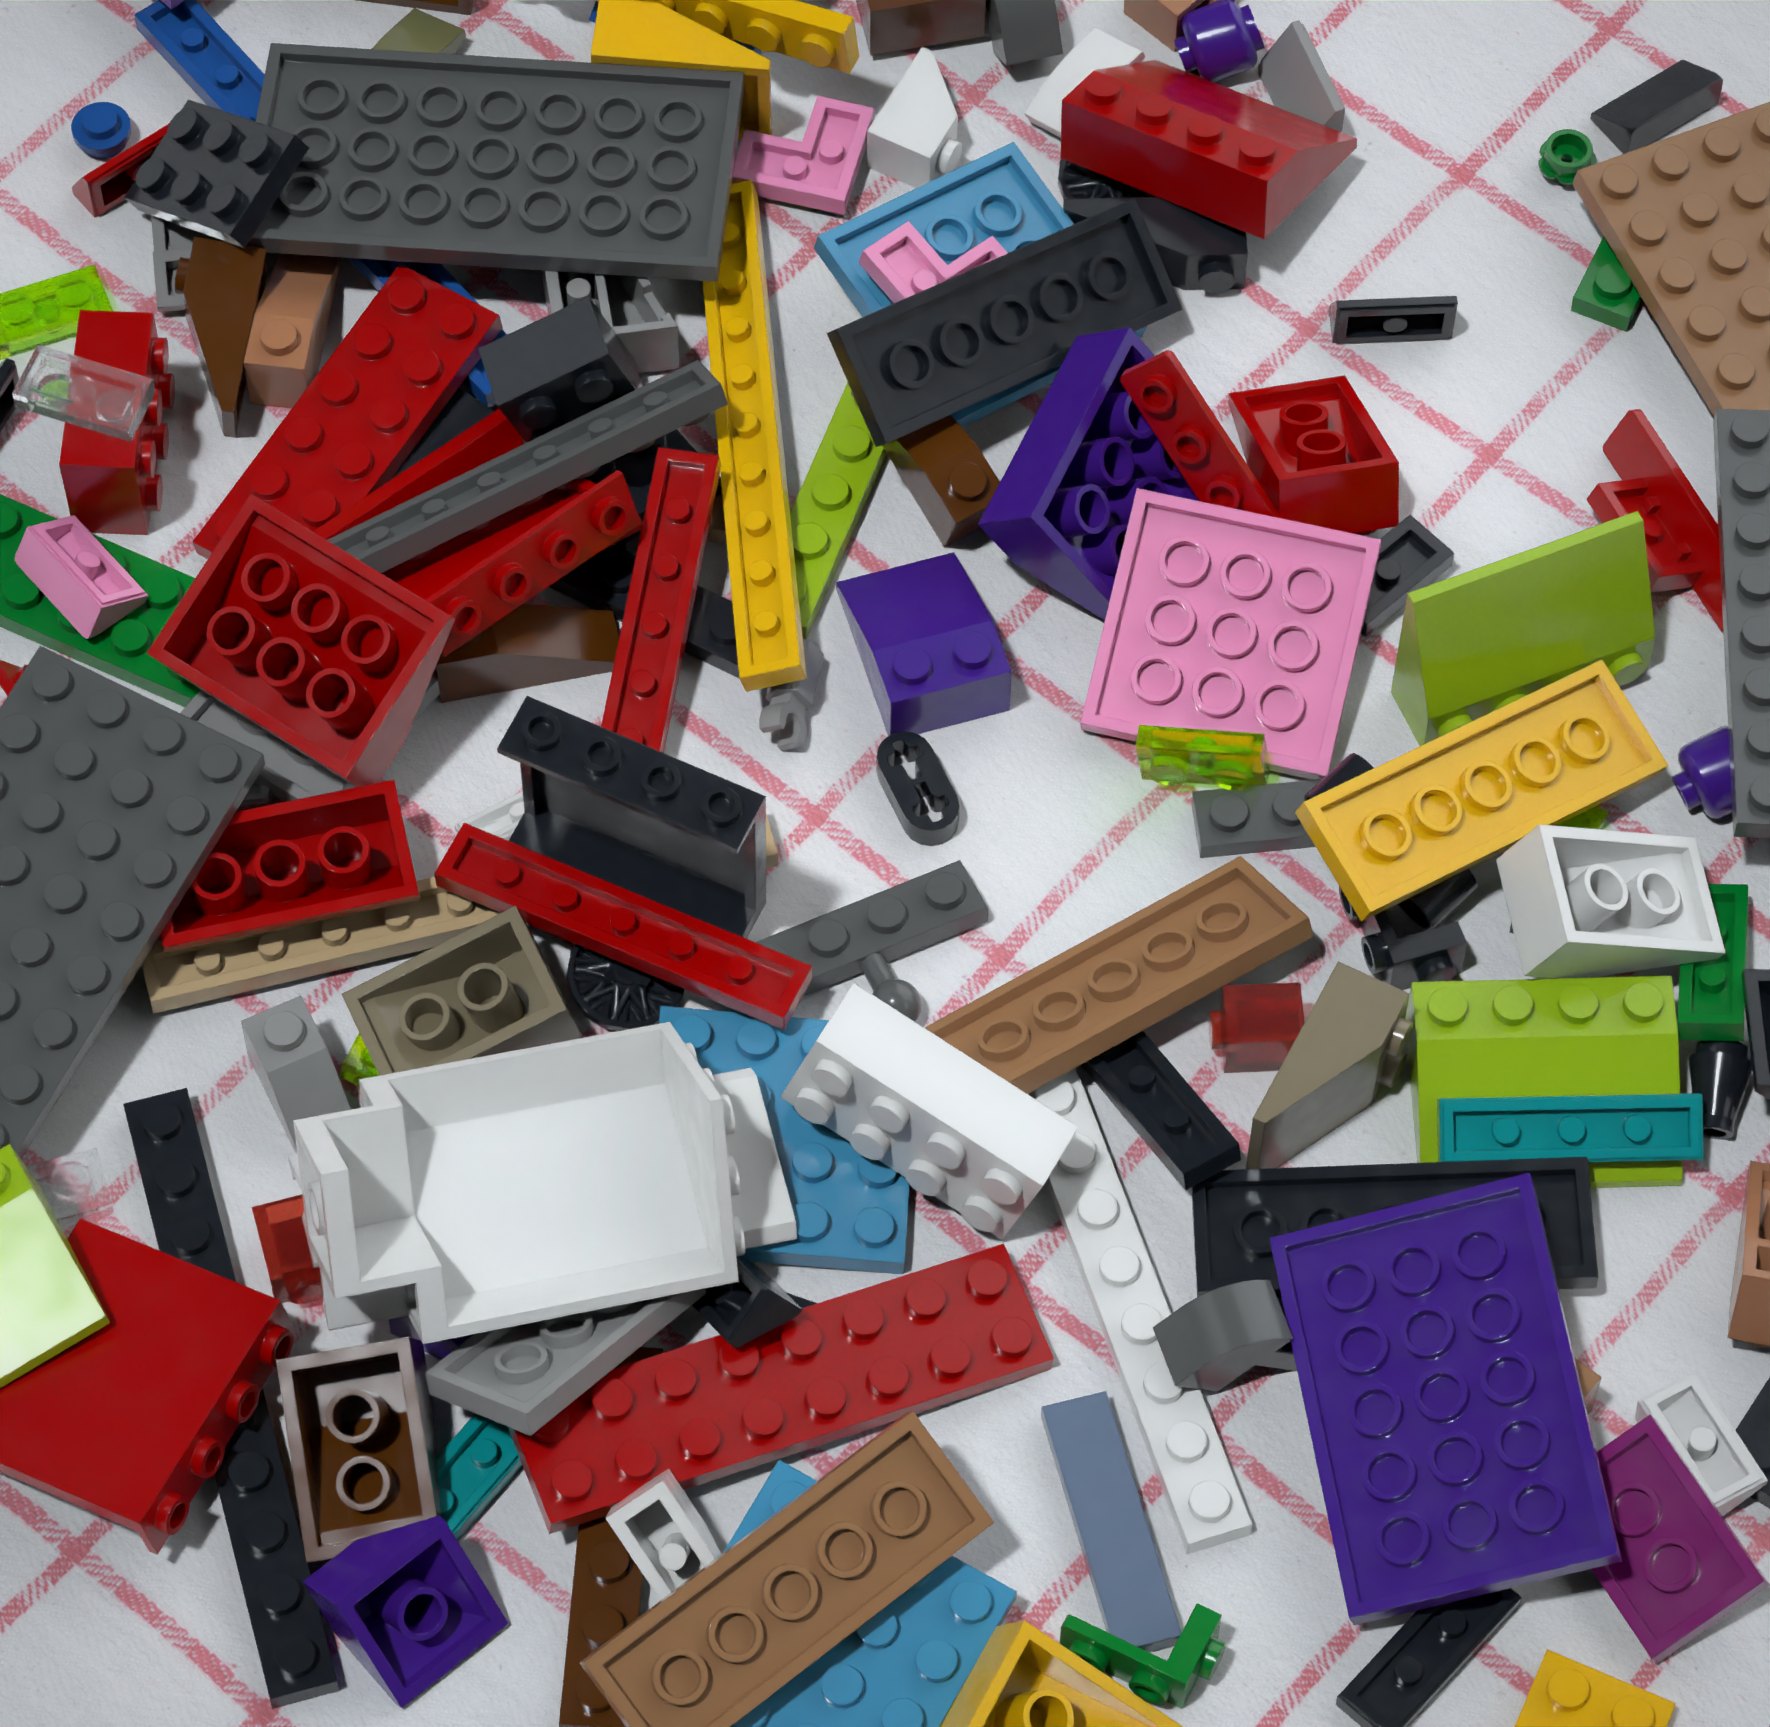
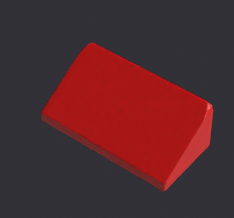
M169 124L84 175L71 187L73 195L94 218L126 200L124 196L136 180L139 168L149 160L168 131Z

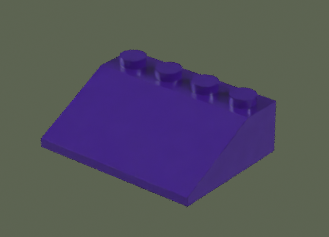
M1130 327L1079 335L1075 338L978 523L1015 565L1103 620L1106 618L1136 489L1139 488L1199 501L1120 381V377L1126 369L1155 356Z

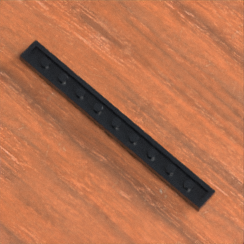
M187 1088L124 1103L123 1106L159 1251L236 1282ZM262 1387L254 1413L246 1422L240 1423L225 1446L222 1463L214 1475L271 1706L274 1709L338 1692L339 1687L319 1608L303 1584V1581L310 1576V1571L306 1563L305 1552Z

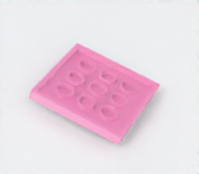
M1137 488L1080 722L1081 730L1312 780L1323 779L1329 773L1380 553L1381 539Z

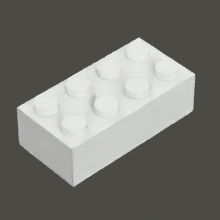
M855 983L848 990L780 1096L792 1104L797 1113L804 1119L815 1124H823L848 1140L853 1149L860 1155L871 1160H879L904 1176L909 1185L916 1191L928 1196H935L960 1212L964 1220L974 1228L991 1232L1000 1239L1005 1237L1041 1190L1078 1129V1126Z

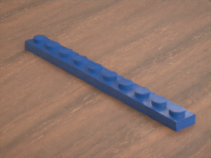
M158 0L134 14L137 30L207 106L256 122L265 74L196 0H184L172 9L161 0ZM348 258L378 291H380L397 266L402 264L477 303L442 264ZM501 329L493 341L507 334ZM480 358L463 383L481 403L490 408L496 404L482 359Z

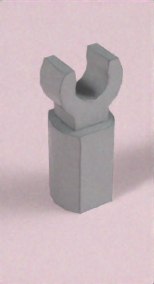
M803 639L807 679L768 687L766 699L770 702V705L764 707L760 714L759 729L763 733L780 730L777 747L781 751L801 747L806 741L807 723L804 715L805 711H808L813 704L824 656L809 639Z

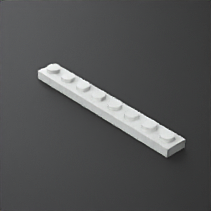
M1074 1068L1028 1093L1037 1101L1078 1126V1129L1046 1180V1184L1186 1554H1190L1251 1535L1252 1522L1201 1390L1174 1385L1153 1330L1155 1325L1171 1315L1079 1074L1077 1069Z

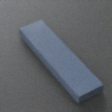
M1103 1391L1042 1406V1422L1106 1632L1148 1652L1175 1646L1181 1635L1180 1626L1107 1392Z

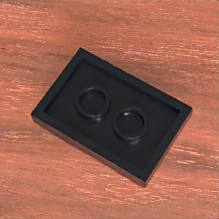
M187 100L182 110L170 121L168 131L149 160L139 168L136 180L124 198L139 211L245 248L309 150V147L295 134Z

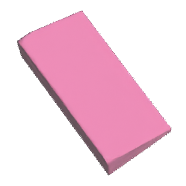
M75 515L26 528L15 555L16 564L84 638L88 639L100 634L146 602L148 594Z

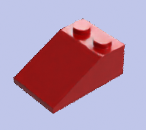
M1345 375L1228 393V404L1246 463L1283 519L1362 536L1372 534L1377 529L1395 527L1399 524V461Z

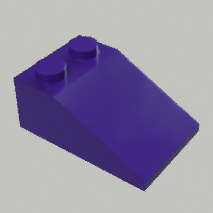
M954 552L836 582L838 596L888 736L902 731L921 734L1010 711L1012 671L993 620Z

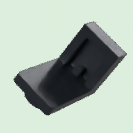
M1339 886L1340 900L1346 916L1349 920L1358 919L1364 937L1361 939V946L1367 967L1372 974L1380 972L1383 982L1405 990L1411 988L1412 982L1450 981L1455 975L1461 973L1467 941L1458 921L1397 938L1386 910L1361 922Z

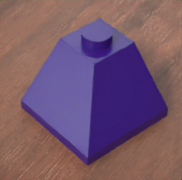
M440 1516L358 1539L303 1581L304 1586L334 1633L400 1708H403L509 1624L446 1521Z

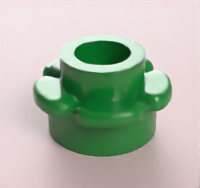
M1563 129L1554 132L1542 144L1539 150L1542 158L1539 159L1538 166L1542 174L1548 179H1553L1563 185H1573L1577 170L1597 163L1591 141L1586 135L1577 130ZM1562 160L1571 161V163L1563 162Z

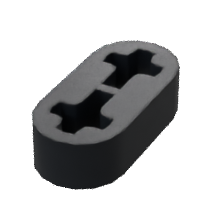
M902 731L889 735L878 747L876 773L879 783L901 826L909 838L920 845L935 846L947 842L958 829L960 805L957 795L931 745L924 737L913 732ZM903 755L907 762H915V779L910 780L902 765L894 766L895 757ZM925 797L933 812H941V820L932 822L928 815L920 816V798Z

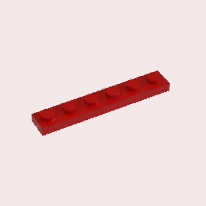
M658 447L643 519L644 525H642L601 727L664 753L721 470V461L719 455Z
M463 823L434 873L436 886L501 913L516 906L525 922L529 925L782 1030H785L812 980V966L467 823Z

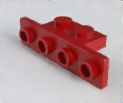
M1166 350L1124 371L1120 377L1122 385L1199 501L1283 519L1174 352Z
M1641 409L1629 410L1603 444V452L1622 480L1598 483L1586 500L1601 523L1638 511L1644 522L1651 593L1693 587L1723 632L1718 524Z

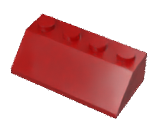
M395 780L236 812L163 929L161 939L164 952L420 900Z

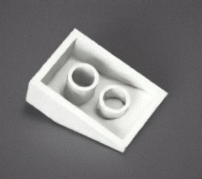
M1539 824L1496 859L1524 976L1592 978L1719 959L1725 954L1695 837Z

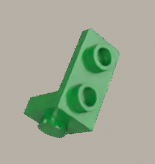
M1198 1603L1193 1609L1167 1661L1072 1615L1066 1616L1060 1631L1061 1645L1101 1672H1106L1129 1683L1130 1690L1141 1699L1156 1705H1164L1168 1702L1183 1709L1199 1677L1207 1681L1211 1680L1226 1648V1643L1218 1640L1222 1615Z

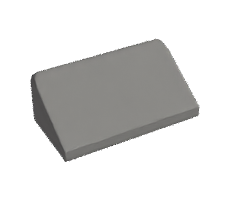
M1300 20L1291 22L1261 59L1258 65L1259 76L1274 106L1342 132L1345 107L1304 24H1301Z

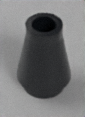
M1698 1041L1696 1053L1688 1058L1692 1093L1702 1094L1704 1138L1728 1139L1733 1137L1734 1123L1752 1073V1064L1748 1059L1749 1048L1741 1042Z

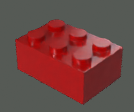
M80 310L59 467L70 516L75 515L90 533L148 535L151 511L160 512L163 494L162 477L155 474L157 460H166L168 456L169 430L168 424L162 423L163 409H173L175 377L173 372H167L169 358L167 338L158 337L154 313Z

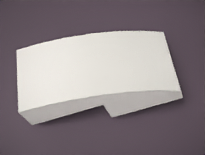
M1094 28L1058 64L1036 93L1024 114L1031 123L1061 138V108L1064 97L1094 70L1139 63L1144 60L1145 55L1142 51Z

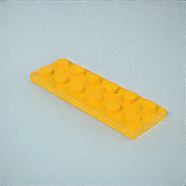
M1599 660L1303 802L1295 811V814L1362 922L1508 850L1539 824L1557 826L1658 776L1669 765L1603 660Z

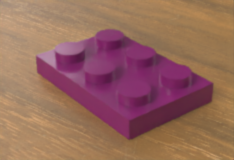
M1650 1414L1597 1451L1622 1562L1592 1568L1591 1570L1651 1659L1659 1663L1770 1584L1658 1421Z

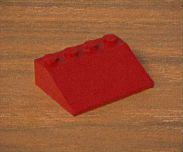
M1157 60L1094 70L1062 99L1060 158L1261 239H1265L1357 148V138Z
M250 494L147 651V654L179 677L354 787L379 783L404 745L455 619L253 494Z

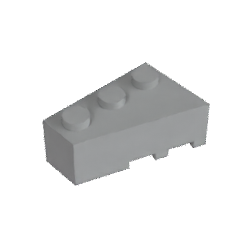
M541 270L548 315L589 296L633 356L639 373L679 368L678 326L669 312L665 313L652 292V283L648 277Z

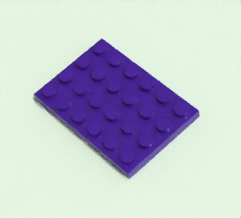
M1530 1173L1269 1238L1286 1320L1293 1336L1291 1344L1348 1616L1353 1625L1622 1562L1535 1185Z

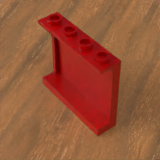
M497 409L313 532L328 540L523 445L522 437L501 410ZM617 470L597 484L586 478L571 480L545 493L541 500L532 505L516 507L490 520L479 531L461 534L436 546L427 556L418 560L403 562L381 574L455 619L441 653V656L445 657L640 525L641 521L624 475Z
M80 1218L67 1239L110 1323L0 1388V1472L137 1531L149 1552L158 1555L168 1537L176 1534L184 1525L189 1513L190 1502L204 1480L211 1478L219 1469L224 1457L225 1446L239 1424L246 1422L254 1413L262 1387L274 1368H277L276 1360L289 1357L296 1331L281 1300Z

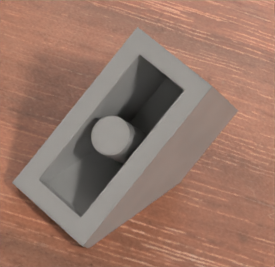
M301 995L241 1021L248 1058L295 1153H297L293 1120L351 1110L328 1048Z

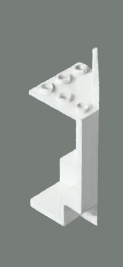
M670 1022L359 1079L362 1108L293 1120L297 1153L287 1156L293 1180H297L302 1190L304 1206L302 1220L314 1268L320 1267L324 1300L323 1309L329 1331L409 1316L422 1343L427 1344L739 1282L736 1256L744 1255L745 1249L797 1239L796 1220L757 1075L752 1068L712 1075L709 1068L702 1069L698 1063L693 1044L691 1042L684 1043Z

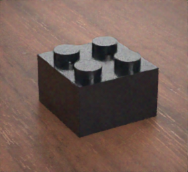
M589 296L478 348L497 407L526 443L643 387L633 356Z

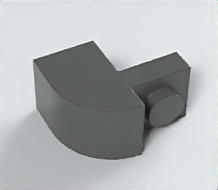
M986 0L985 7L987 8L993 53L1006 66L1063 54L1055 0Z
M1270 1280L1243 1281L1212 1290L1186 1303L1153 1327L1175 1386L1219 1391L1255 1365L1297 1371L1291 1344L1293 1336L1287 1324L1282 1298L1276 1296Z

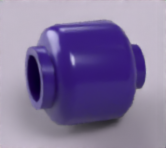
M1219 0L1187 13L1182 19L1184 36L1174 40L1185 71L1190 72L1197 69L1201 78L1214 83L1252 69L1257 63V51L1265 48L1249 5L1240 8L1235 0Z
M1725 725L1680 748L1678 763L1682 772L1672 776L1673 783L1687 809L1691 810L1700 806L1704 813L1712 819H1722L1732 814L1728 726Z

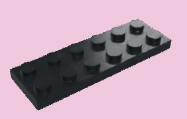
M1133 198L832 330L827 335L876 447H879L1061 365L1075 338L1079 335L1127 327L1136 331L1181 311L1182 307L1137 201Z
M1564 1157L1222 1170L1191 1187L1197 1297L1238 1282L1270 1280L1276 1296L1282 1298L1269 1238L1525 1173H1530L1534 1181L1558 1288H1597L1598 1267L1588 1158Z

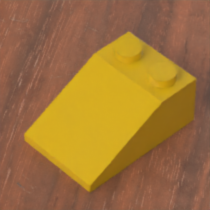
M599 0L591 49V63L744 72L745 90L738 139H742L745 130L772 135L771 60L660 3L639 0Z
M1025 1620L996 1626L940 1727H1183Z

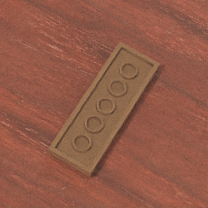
M1239 856L924 1028L1028 1094L1312 938L1313 933L1310 919L1242 856Z
M914 1411L907 1412L579 1663L626 1727H731L995 1522Z

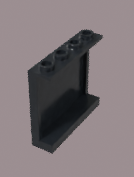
M526 696L497 748L499 754L520 762L524 814L509 841L747 939L766 904V796Z

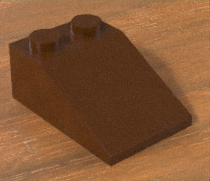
M403 1337L276 1360L306 1563L332 1559L358 1539L432 1517H441L433 1404L425 1374L427 1372L424 1346L421 1340Z

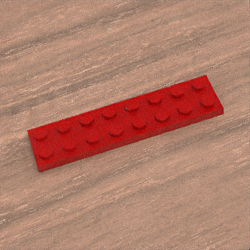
M1004 1244L802 1308L800 1314L738 1348L730 1345L721 1335H717L612 1369L531 1436L510 1427L508 1429L549 1534L607 1516L612 1506L625 1499L668 1468L682 1489L686 1490L896 1421L910 1411H914L917 1414L1051 1370L1054 1357Z

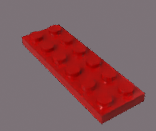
M399 264L195 537L193 545L197 554L206 559L210 557L250 494H253L301 525L314 531L390 481L481 358L478 348L491 343L501 331L503 326L500 316Z

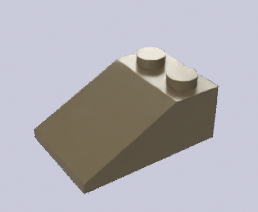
M516 906L342 993V997L379 1076L583 1038L533 934Z
M1339 961L1337 962L1253 1117L1246 1169L1278 1168L1371 1106L1382 1084L1390 1088L1394 1086L1408 1053L1403 1051L1413 1028V1022L1405 1019L1410 993Z

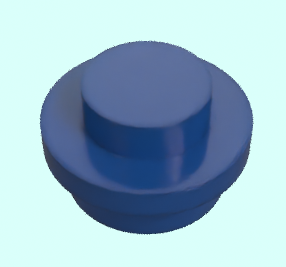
M96 102L83 107L76 113L72 120L71 130L76 145L87 155L97 159H107L118 155L125 148L131 135V123L127 112L120 106L110 102Z

